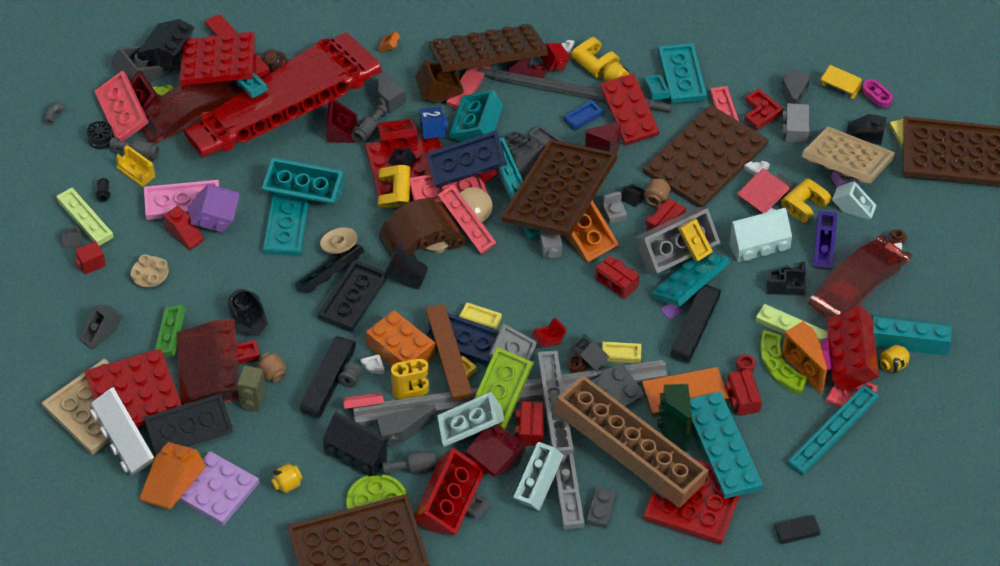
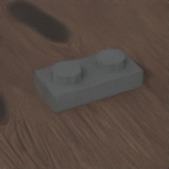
M596 487L587 518V525L607 529L616 491Z

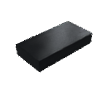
M814 515L775 523L774 526L781 544L819 536L821 532Z

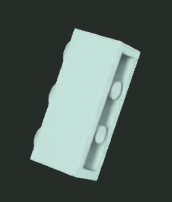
M538 442L513 498L522 505L540 511L564 455L555 447Z

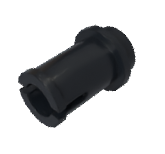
M106 178L97 180L95 196L100 202H106L110 198L109 180Z

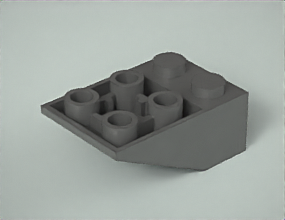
M516 131L510 132L504 139L522 179H524L546 145Z

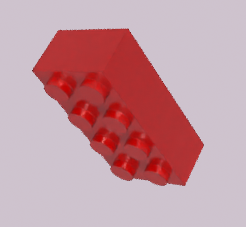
M858 305L826 319L832 381L843 391L846 390L847 392L879 378L872 316L861 305Z

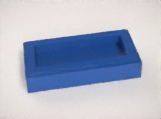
M591 100L564 115L563 120L575 131L602 116L603 110Z

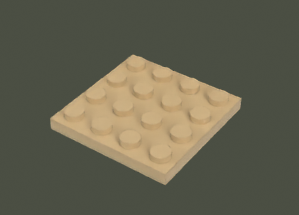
M827 127L804 149L802 157L811 163L821 164L826 169L841 172L844 176L854 177L861 183L871 184L893 160L895 152Z
M104 358L90 369L109 364V362ZM84 372L43 401L42 407L93 455L111 441L109 437L105 438L99 428L102 425L98 419L96 421L93 419L89 411L92 409L91 403L94 399Z

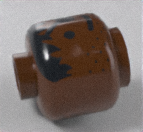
M268 49L261 56V60L269 67L270 72L288 62L284 52Z

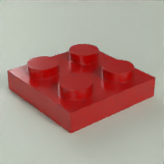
M413 118L377 123L381 141L393 142L399 138L409 140L413 139L414 136H418Z

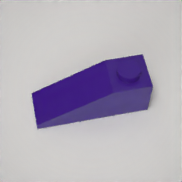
M818 212L813 267L832 269L838 213Z

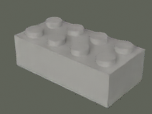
M697 207L634 237L647 272L659 273L692 257L678 228L693 218L697 219L710 247L720 243L708 208Z

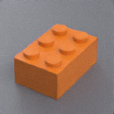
M395 310L366 331L367 347L377 355L379 354L391 366L398 362L414 359H424L428 363L435 357V342Z

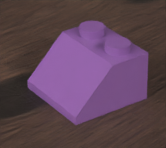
M207 184L187 207L191 224L223 233L234 220L240 196L239 193Z

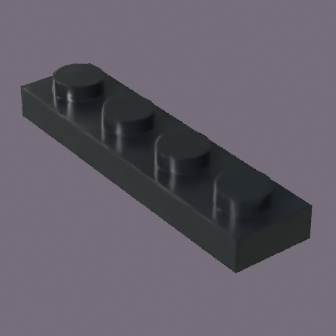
M355 244L349 250L332 256L296 282L297 290L305 293H311L316 290L318 285L328 281L333 274L342 271L347 264L357 260L365 252L362 245Z

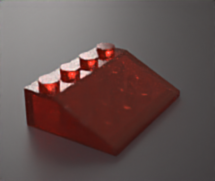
M235 319L214 320L177 332L181 404H189L218 394L222 395L223 401L239 400L237 387L239 364Z

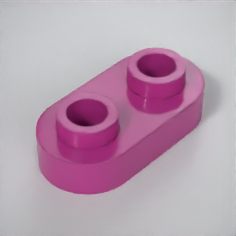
M875 79L864 81L862 92L872 102L881 108L891 106L893 95L888 89Z

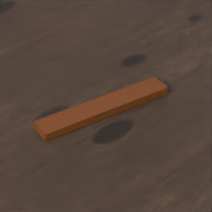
M445 304L426 307V314L452 400L472 398L470 384Z

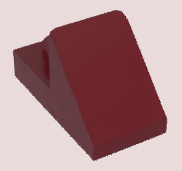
M527 58L514 63L509 68V72L544 78L547 75L548 68L543 67L539 63L530 65L531 58Z

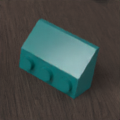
M490 90L462 96L449 133L451 138L462 142L495 131L503 108V103L495 91Z

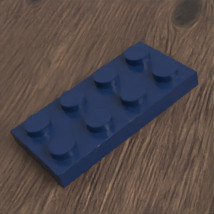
M497 130L426 153L436 188L507 165Z
M448 313L461 357L464 356L467 359L489 366L491 358L488 355L499 331ZM428 324L424 334L435 342L430 324Z

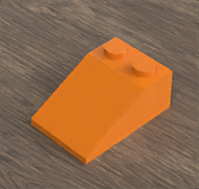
M593 200L571 236H564L587 263L619 245Z
M802 321L785 332L782 356L800 374L807 376V381L819 393H822L827 366L817 334L811 326Z
M167 442L154 459L139 498L140 501L170 510L206 468L198 451Z

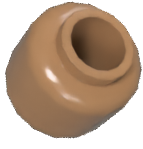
M652 179L644 191V197L651 206H658L668 199L671 188L664 179Z
M268 352L259 358L260 362L257 368L264 370L266 381L275 383L286 375L287 367L277 353L270 354Z

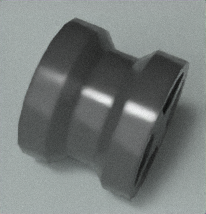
M346 363L342 368L343 372L338 376V381L346 387L353 388L356 386L357 378L361 376L362 371L357 365Z

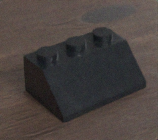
M180 19L158 23L137 55L169 71L183 52V46L187 39L191 38L195 27Z
M335 411L323 438L324 452L330 457L341 460L345 465L358 469L364 475L376 476L383 467L382 462L387 460L386 438Z

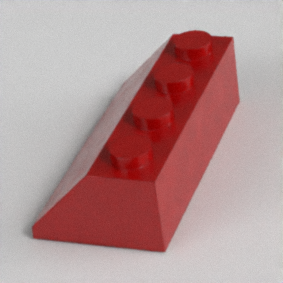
M454 448L441 455L414 513L416 523L427 531L455 536L485 470Z

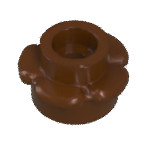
M900 229L890 231L888 236L891 244L902 243L903 245L907 240L905 232Z
M572 355L568 360L569 370L572 373L582 372L587 365V362L580 355Z

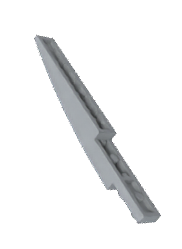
M538 352L549 444L564 455L555 474L563 528H584L570 425L554 412L557 398L564 392L558 352Z

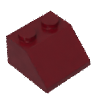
M496 424L484 429L465 451V455L490 475L496 477L519 465L526 446L508 433L502 426Z

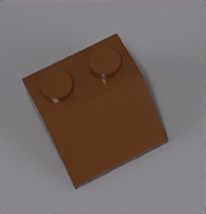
M424 60L415 75L422 97L426 101L440 103L464 92L456 70L442 73L437 63Z

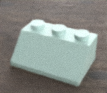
M786 208L732 222L729 246L737 262L748 261L752 258L767 256L771 253L790 249L792 234Z
M492 392L437 415L444 447L504 421L502 406Z

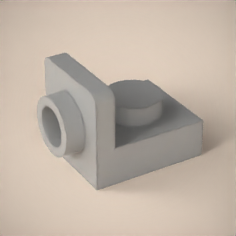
M620 192L609 193L603 196L602 209L609 224L627 220V213L621 202L622 195Z

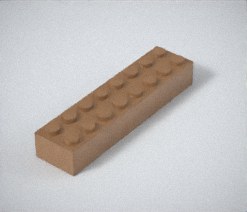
M584 375L557 398L554 409L557 415L680 508L705 483L709 471L707 468Z

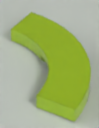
M763 330L760 353L766 370L781 386L793 393L802 395L808 377L795 371L783 360L780 348L782 335Z

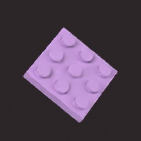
M210 451L203 458L206 468L178 501L224 526L258 486L259 478Z

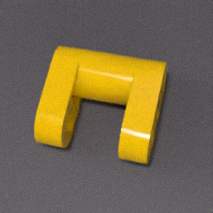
M591 37L573 50L571 58L593 76L600 78L603 76L605 66L613 62L619 63L620 57L611 51L599 59L596 58L594 55L600 50L602 43L595 37Z
M396 165L380 168L378 179L381 181H393V193L379 195L377 206L380 208H394L409 203L410 167Z
M806 178L783 197L780 204L793 217L806 223L813 217V211L804 202L809 199L819 207H825L831 202V196L824 188L811 179Z
M414 359L395 363L391 367L392 395L395 399L419 397L428 393L429 381L425 378L428 375L427 361L424 359Z

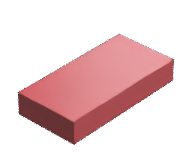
M379 392L345 397L342 401L344 409L381 404L384 403L382 393Z

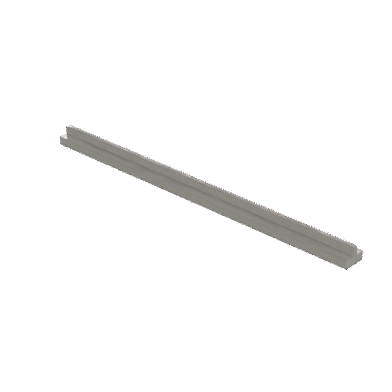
M663 360L625 365L637 384H642V381L667 377L666 363ZM613 367L598 369L597 371L591 370L561 375L563 389L565 391L582 375L593 381ZM541 378L526 380L517 403L543 399ZM479 388L471 389L472 398L457 401L452 400L450 392L386 401L381 404L353 407L354 420L362 426L377 424L378 416L433 404L436 406V415H439L473 400Z

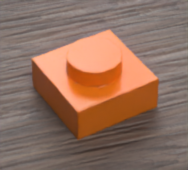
M394 31L384 36L378 49L382 53L388 50L392 51L397 46L400 35Z

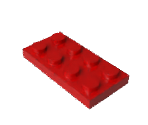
M634 73L600 83V89L614 121L621 122V138L625 146L659 135V129Z

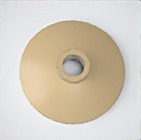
M336 228L322 237L320 245L322 250L327 253H342L352 248L356 244L358 237L351 228Z

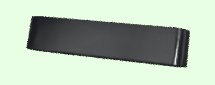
M706 284L699 289L674 341L670 357L688 363L691 361L718 303L721 289Z
M339 336L334 338L300 405L301 413L317 418L322 416L339 383L338 376L343 372V366L349 363L356 347L355 341Z

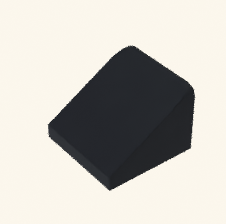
M410 148L395 149L388 163L394 166L406 165L411 167L416 157Z
M634 184L624 187L621 201L636 207L643 200L645 190Z

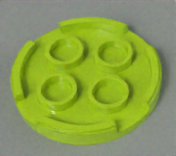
M384 474L382 476H364L353 483L348 490L346 499L347 510L406 494V490L397 479Z

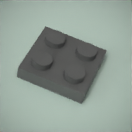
M623 362L592 381L625 407L644 396L643 391Z

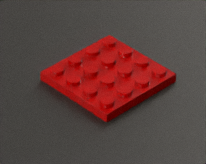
M255 32L187 39L183 46L180 85L186 86L253 78Z
M423 134L409 140L399 138L393 142L379 141L365 144L377 195L393 193V181L379 180L378 173L380 168L394 166L389 164L388 160L395 149L410 148L416 158L410 167V178L431 175L426 153L442 148L439 137L424 139Z
M161 349L84 371L93 399L96 400L114 387L137 428L146 425L144 417L182 406Z
M696 460L709 470L705 483L680 508L667 498L664 500L653 491L643 520L722 545L740 495L724 499L709 464Z

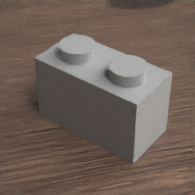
M787 103L786 111L783 110L782 121H785L782 127L785 143L807 144L809 136V105Z

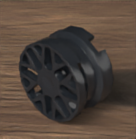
M96 121L88 126L87 136L91 147L105 149L110 146V141L114 136L112 127L108 122Z

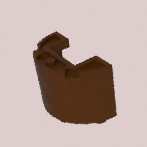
M433 198L418 199L401 206L392 213L393 217L389 221L383 223L379 233V239L391 258L398 243L403 245L402 250L408 255H415V251L425 249L447 239L449 250L460 248L466 244L465 237L447 208L441 201L436 202Z

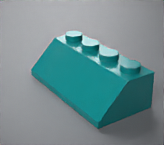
M271 158L262 191L335 204L341 198L344 189V171Z
M872 314L876 348L888 349L893 345L905 347L910 352L948 356L952 330L950 323Z

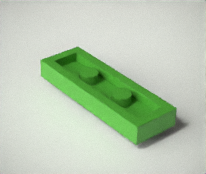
M183 305L165 307L155 350L161 349L164 357L175 356L186 311Z

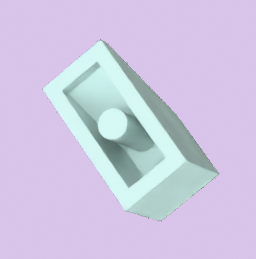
M855 181L838 186L832 199L844 213L868 220L872 219L877 206Z

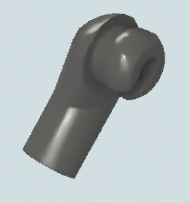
M55 101L46 109L45 124H53L56 111L61 113L65 108L63 103Z

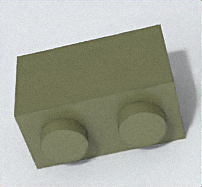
M244 365L237 383L240 407L246 410L259 411L266 394L264 370Z

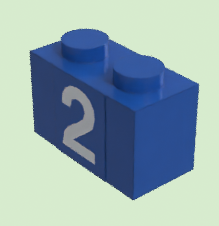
M441 107L419 109L423 138L446 137L445 130H448V120L446 119V113H442Z

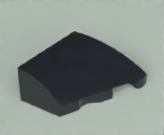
M398 243L383 276L419 289L428 267L423 262L418 261L415 255H408L402 250L403 245Z
M800 262L799 266L790 268L787 265L780 269L767 270V294L805 295L806 262Z

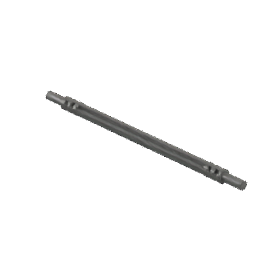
M479 68L478 72L484 73V76L493 77L499 81L606 101L601 89L499 69L494 71ZM645 98L650 110L657 109L671 112L672 105Z

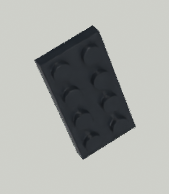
M354 260L319 311L318 319L353 332L388 279V277L383 276L385 271Z
M221 394L144 417L155 455L161 451L167 442L188 447L233 432Z

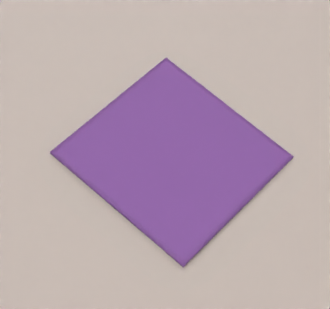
M668 304L660 309L670 320L683 313L678 306Z

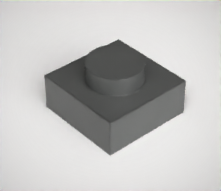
M474 494L466 514L478 520L491 504L487 499Z

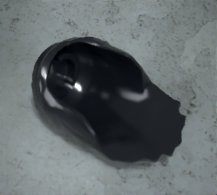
M244 289L236 290L230 295L228 309L237 328L248 335H260L268 325L260 298L254 292Z

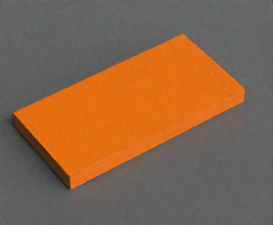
M718 367L642 381V388L652 417L659 416L660 393H663L664 385L688 384L690 399L721 391L725 402H729Z

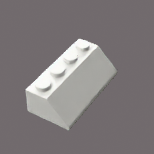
M114 387L91 403L92 409L89 411L95 421L98 419L102 425L99 428L105 438L109 437L112 443L110 448L114 455L118 454L122 460L120 465L124 472H129L132 476L153 463L154 456Z

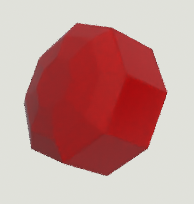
M744 354L738 357L736 368L739 372L749 369L753 372L756 361L752 356Z

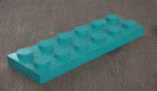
M721 391L691 398V425L724 499L763 490L761 478Z

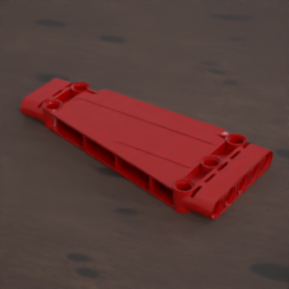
M347 32L332 39H322L262 78L261 80L267 85V91L254 98H251L245 91H242L210 113L202 116L200 122L183 129V132L191 146L204 159L218 151H229L235 147L237 142L244 143L327 104L345 95L349 88L358 89L362 87L365 83L364 81L381 74L382 69L377 59Z

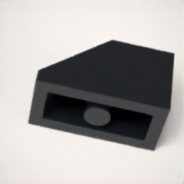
M867 114L849 122L846 134L869 143L881 145L887 117Z

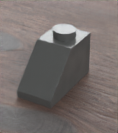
M790 69L789 73L783 76L781 81L783 85L782 93L787 103L800 104L809 89L810 75Z
M382 71L379 76L377 103L378 105L383 104L386 106L388 113H391L406 103V91Z
M95 305L79 339L91 348L97 347L115 332L123 315L110 305Z
M585 333L571 347L596 371L603 368L610 357Z

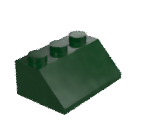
M688 384L664 385L663 393H660L657 426L661 428L664 437L684 452H688L692 421Z

